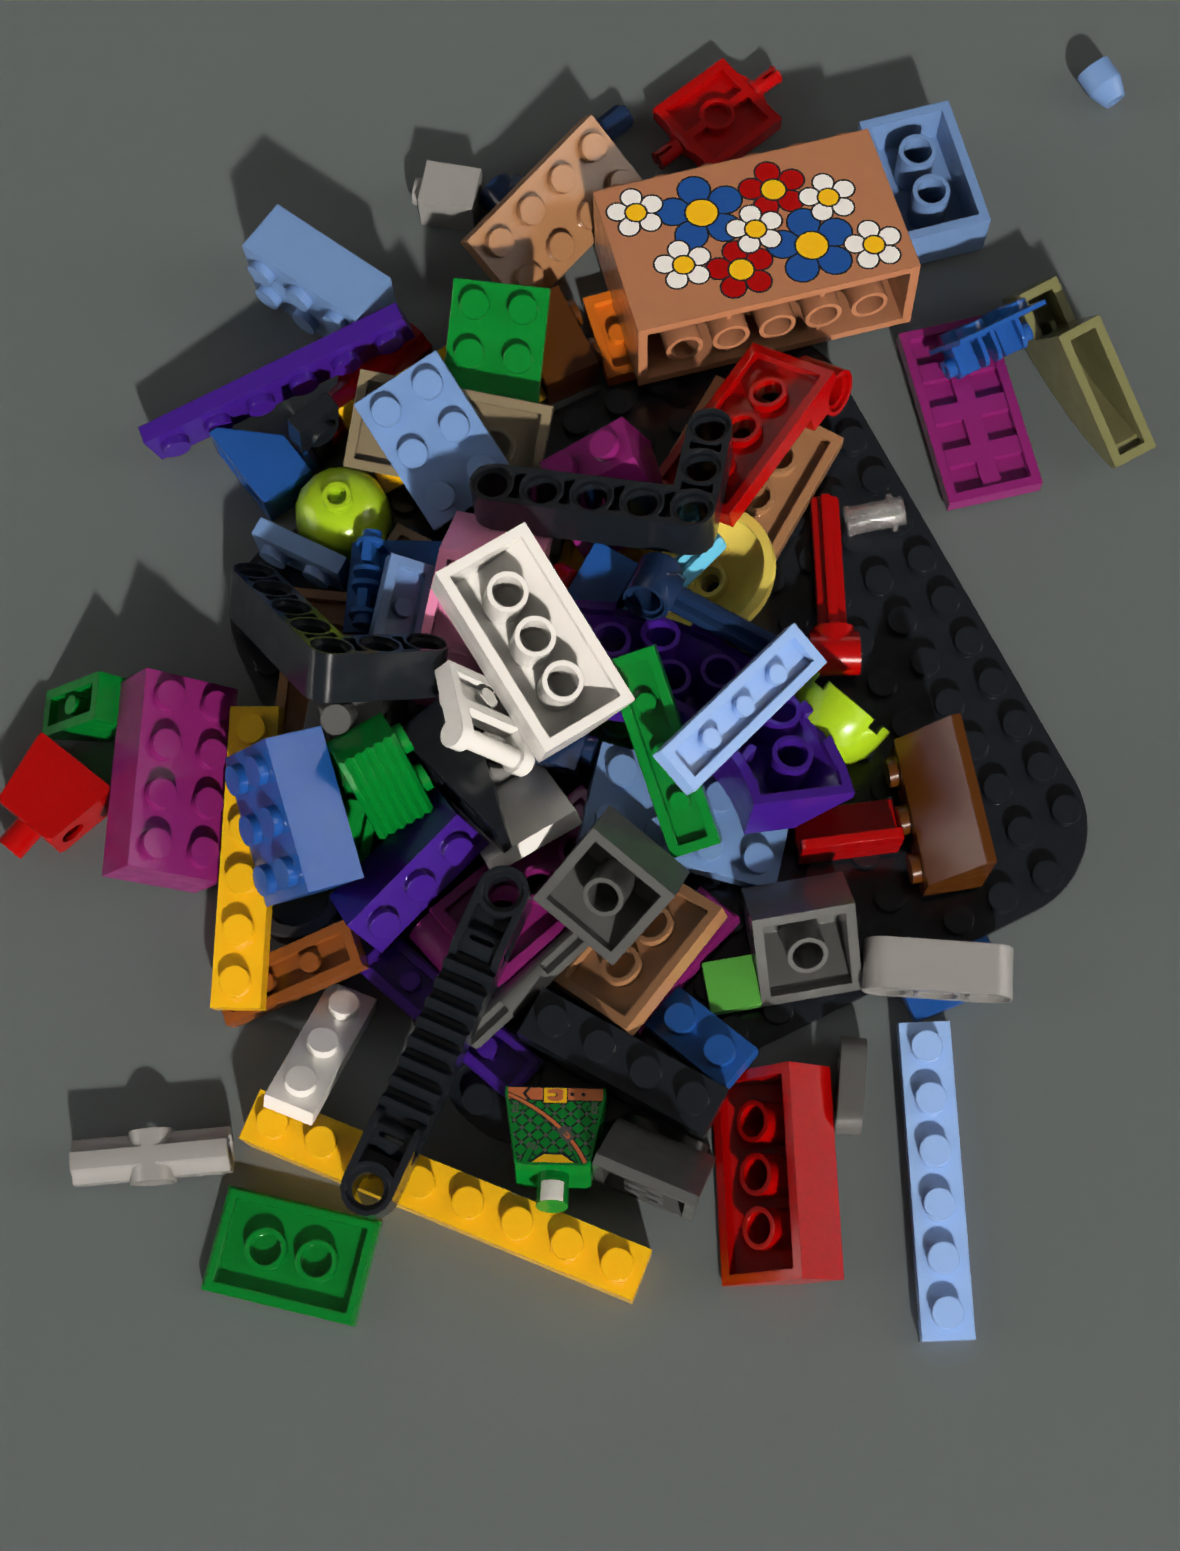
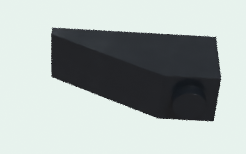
M438 697L403 727L414 747V751L406 755L413 763L420 761L430 780L505 854L512 848L488 759L469 750L458 752L442 744L440 734L445 724V718ZM473 726L474 730L476 731L480 729L478 727Z

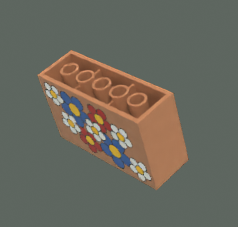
M868 129L851 133L842 132L825 139L807 143H795L785 148L764 153H751L742 158L716 164L707 163L694 169L672 174H659L650 179L624 185L616 184L593 192L595 252L607 289L611 293L612 305L618 324L621 326L624 343L638 386L738 363L753 342L779 352H784L907 323L911 320L921 264Z

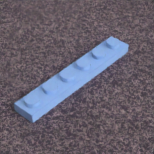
M950 1021L898 1023L896 1031L920 1342L976 1340Z

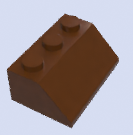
M959 713L947 716L895 739L888 754L889 757L883 759L887 785L889 788L896 787L900 805L894 807L897 828L903 827L904 835L908 836L911 853L906 854L905 857L908 877L911 884L919 883L922 898L981 887L997 863L962 716Z

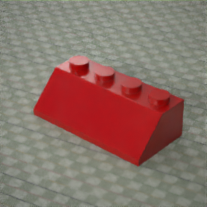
M787 1061L746 1069L728 1090L727 1098L713 1122L722 1286L807 1284L844 1280L830 1066Z

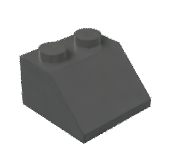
M609 805L532 899L610 964L614 965L676 896L690 871Z
M842 871L741 888L746 932L750 953L753 955L762 1007L862 990L856 906Z

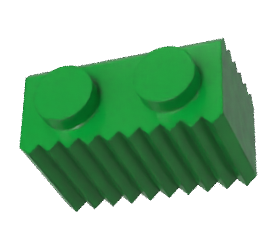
M380 712L326 743L379 839H386L388 834H395L397 829H404L407 823H413L416 818H422L425 813L432 812L433 806L426 792L433 789L434 786L420 761L412 765L410 764L406 754L414 751V747L400 723L390 727Z

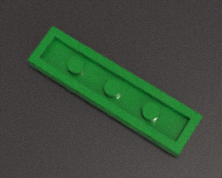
M653 644L612 658V663L635 698L634 702L623 708L621 712L670 855L676 858L720 844L722 837L704 784L695 792L685 795L652 756L683 726L657 645Z

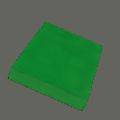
M229 1185L201 1290L356 1327L383 1223L374 1219Z

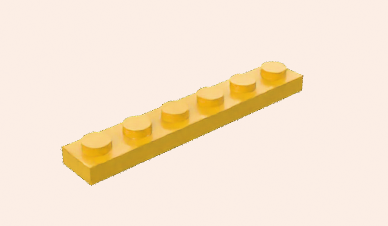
M230 706L227 757L265 738L282 735L285 711L280 706ZM225 781L210 1008L232 1011H266L272 906L266 907L264 897L258 893L253 881L254 861L250 847L244 843L239 831L241 815L236 798L229 792Z

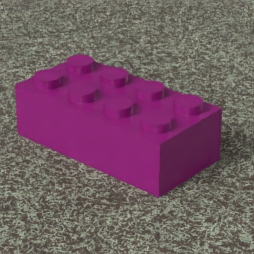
M145 668L121 682L102 867L103 877L192 893L218 884L230 706H237L238 689L150 668Z

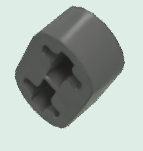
M840 1036L833 1113L834 1133L837 1135L861 1136L866 1084L867 1038Z

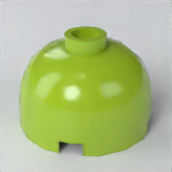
M329 468L314 475L301 488L295 504L298 534L347 557L349 565L352 543L362 536L364 529L379 530L382 532V539L386 540L388 533L390 535L393 528L391 505L381 485L365 471L355 468Z
M817 672L794 696L801 703L806 701L814 711L808 719L813 725L823 731L826 737L831 735L845 764H852L866 758L881 744L890 732L882 725L876 732L871 730L869 726L875 719L830 681L821 688L814 682L820 675Z

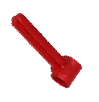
M823 493L820 496L813 497L810 501L817 626L808 632V640L827 661L818 671L820 673L819 676L860 675V633L858 630L855 631L853 625L847 623L839 499L835 496H830L829 493Z

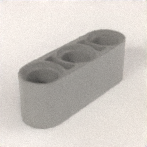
M897 936L866 937L863 944L862 992L878 996L995 1004L1013 1001L1014 948L1004 944Z

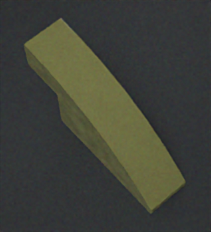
M1057 276L1041 279L1002 300L1005 305L1025 297L1027 304L1030 305L1045 299L1047 304L1019 317L1020 322H1027L1033 331V339L1028 341L1025 349L1064 412L1083 437L1111 468H1117L1157 447L1100 315L1075 319Z

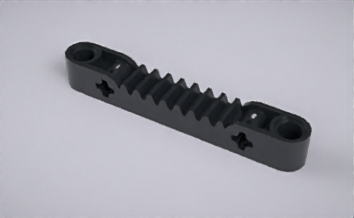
M506 865L496 866L486 871L480 878L456 929L448 955L443 960L442 970L436 976L433 989L425 999L424 1009L418 1015L415 1028L407 1038L406 1048L398 1058L396 1070L390 1075L388 1087L381 1095L379 1105L371 1115L345 1170L340 1185L341 1199L349 1210L359 1216L369 1219L383 1218L390 1214L399 1203L531 912L533 900L528 881L523 873L514 867ZM501 886H513L519 891L518 899L510 907L501 908L491 903L492 894ZM389 1135L404 1142V1144H396L385 1139V1136ZM368 1176H379L384 1184L383 1196L375 1204H362L358 1198L359 1184Z

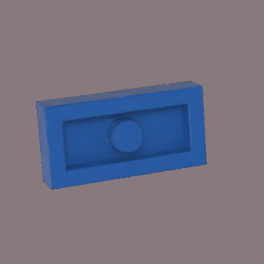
M679 986L645 1023L648 1032L699 1073L728 1089L734 1085L759 1055L758 1049Z

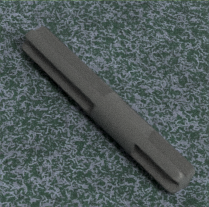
M567 928L534 960L531 959L493 994L494 996L488 1004L470 1046L477 1049L485 1044L512 1017L515 1018L539 995L543 987L547 988L553 982L552 980L585 951L589 945Z

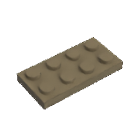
M360 369L354 404L396 376ZM462 389L509 464L541 469L539 462L545 459L554 407ZM353 406L343 466L399 477Z

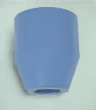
M1108 56L1102 57L1089 65L1077 78L1089 98L1106 109L1118 103L1125 96L1121 74Z

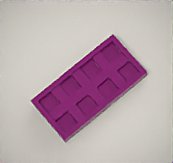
M981 316L899 333L897 338V346L947 511L1039 491L1043 484L1004 357L997 362L990 358L989 366L981 367L958 380L955 377L947 379L944 376L940 363L945 360L942 352L930 355L928 352L943 344L940 335L963 324H968L982 318Z

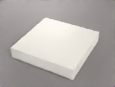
M534 765L527 775L523 777L515 776L496 787L512 848L504 854L483 833L490 843L479 854L489 870L496 866H509L582 823L576 809L546 768Z

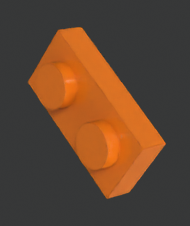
M610 291L584 297L583 309L592 337L596 340L603 356L601 367L607 386L636 380L624 343L621 326L618 324L612 305Z

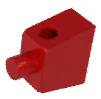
M41 732L0 794V803L17 818L1 835L0 843L19 859L25 856L40 837L58 852L66 851L108 816L111 786Z

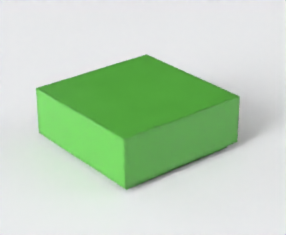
M752 954L701 964L709 1011L713 1014L721 1015L761 1008L762 1002Z

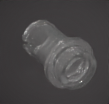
M891 493L885 494L884 500L843 507L848 537L891 528L892 532L898 531V526L907 524L902 496L892 497Z

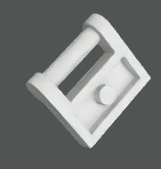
M450 660L435 669L439 702L445 718V724L440 734L442 744L458 752L469 750L502 764L505 771L519 777L527 775L534 766L535 756L486 677ZM473 726L504 738L506 743L474 730Z

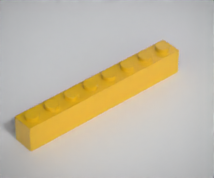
M260 1089L239 1139L253 1148L341 1184L342 1177L363 1131L321 1113L318 1114L311 1126L263 1107L266 1091ZM421 1154L396 1206L630 1304L634 1302L652 1255V1249L562 1212H542L536 1208V1202ZM368 1176L359 1184L358 1191L380 1200L383 1196L384 1184L379 1176Z

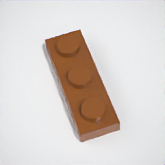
M341 920L270 952L266 1011L221 1010L226 1026L239 1027L369 969L370 967L359 935L351 930L344 920Z

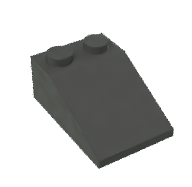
M632 1114L630 1121L618 1117L592 1162L595 1182L691 1222L715 1164L716 1157L707 1154L710 1146L683 1134L680 1135L678 1141L659 1134L661 1128L659 1124L639 1115Z

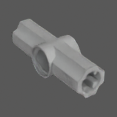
M229 1126L175 1131V1128L172 1127L140 1128L128 1131V1136L74 1140L69 1152L70 1172L73 1186L76 1187L129 1182L132 1186L167 1185L176 1183L177 1178L233 1173L235 1162L232 1129Z

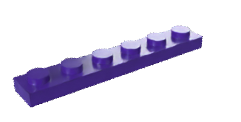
M395 302L139 426L138 429L143 443L162 460L167 457L183 455L190 450L192 445L211 437L209 432L216 427L232 429L233 425L252 416L266 415L277 404L293 396L307 395L326 380L337 375L342 376L353 373L362 363L380 354L387 355L398 351L405 342L415 338V334L408 319Z

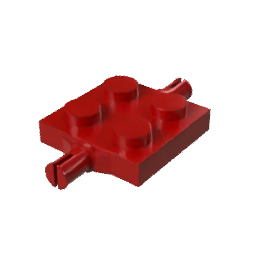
M721 58L654 107L653 120L670 137L669 142L652 152L651 156L656 165L659 164L658 168L663 170L681 155L693 160L698 167L707 163L716 164L742 158L780 130L782 118L767 104L764 97L766 92L782 82V76L778 69L775 71L776 67L771 65L751 80L737 73L724 58Z

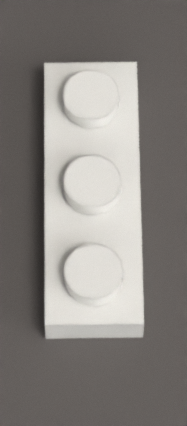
M337 983L327 987L264 1095L263 1107L312 1126L373 1017L377 999Z

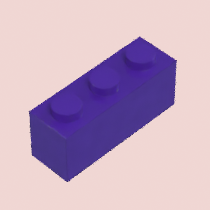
M437 787L428 795L433 806L432 812L425 813L422 818H416L413 823H407L404 829H397L395 834H390L361 863L364 878L339 886L329 896L345 924L380 953L490 843L480 829Z

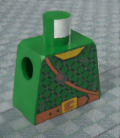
M506 1086L507 1117L516 1184L521 1187H537L536 1208L546 1213L563 1212L568 1209L569 1188L586 1189L592 1185L594 1178L592 1162L601 1146L606 1123V1088Z

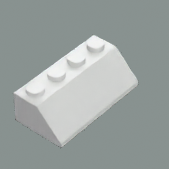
M525 522L435 572L431 586L433 593L538 763L582 738L634 702V696Z

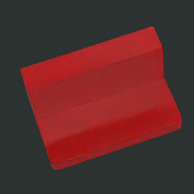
M892 799L838 805L793 828L798 865L899 852L905 838L903 827L897 828Z

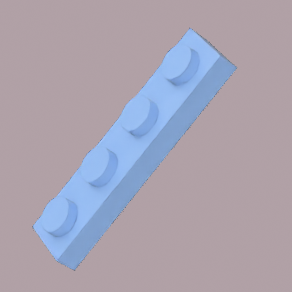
M795 623L791 624L777 635L652 756L685 795L695 792L827 661Z

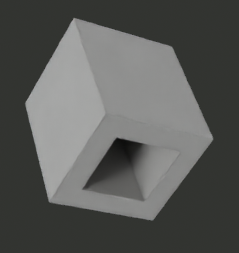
M427 160L423 178H415L412 191V204L419 208L421 225L470 232L478 223L481 209L478 203L479 196L484 189L481 168Z

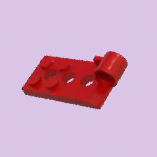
M754 342L751 344L704 407L720 409L727 413L732 420V435L742 428L755 429L752 434L745 438L732 437L733 459L720 517L721 523L734 527L805 428L815 431L826 415L833 417L843 410L852 389L853 380L849 370L807 355L796 358ZM767 393L781 394L776 400L769 403L758 401ZM685 434L659 467L663 484L674 485Z

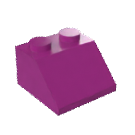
M623 417L539 462L541 469L663 484L651 441ZM573 540L583 558L586 559L594 543ZM606 545L615 551L624 548L622 546Z

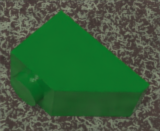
M97 671L48 690L46 692L42 732L52 740L115 742L121 682L126 680V678Z

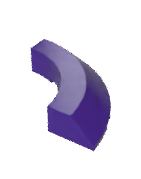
M574 601L610 659L653 644L657 645L683 725L756 657V655L752 658L748 657L740 650L725 643L726 640L694 623L692 626H688L666 617L656 620L642 619L627 609L617 608L618 602ZM794 695L712 774L730 798L739 817L744 834L795 828L854 797L855 790L848 770L831 735L826 737L823 731L810 722L808 717L814 710L806 701L801 703ZM621 711L608 719L625 723Z

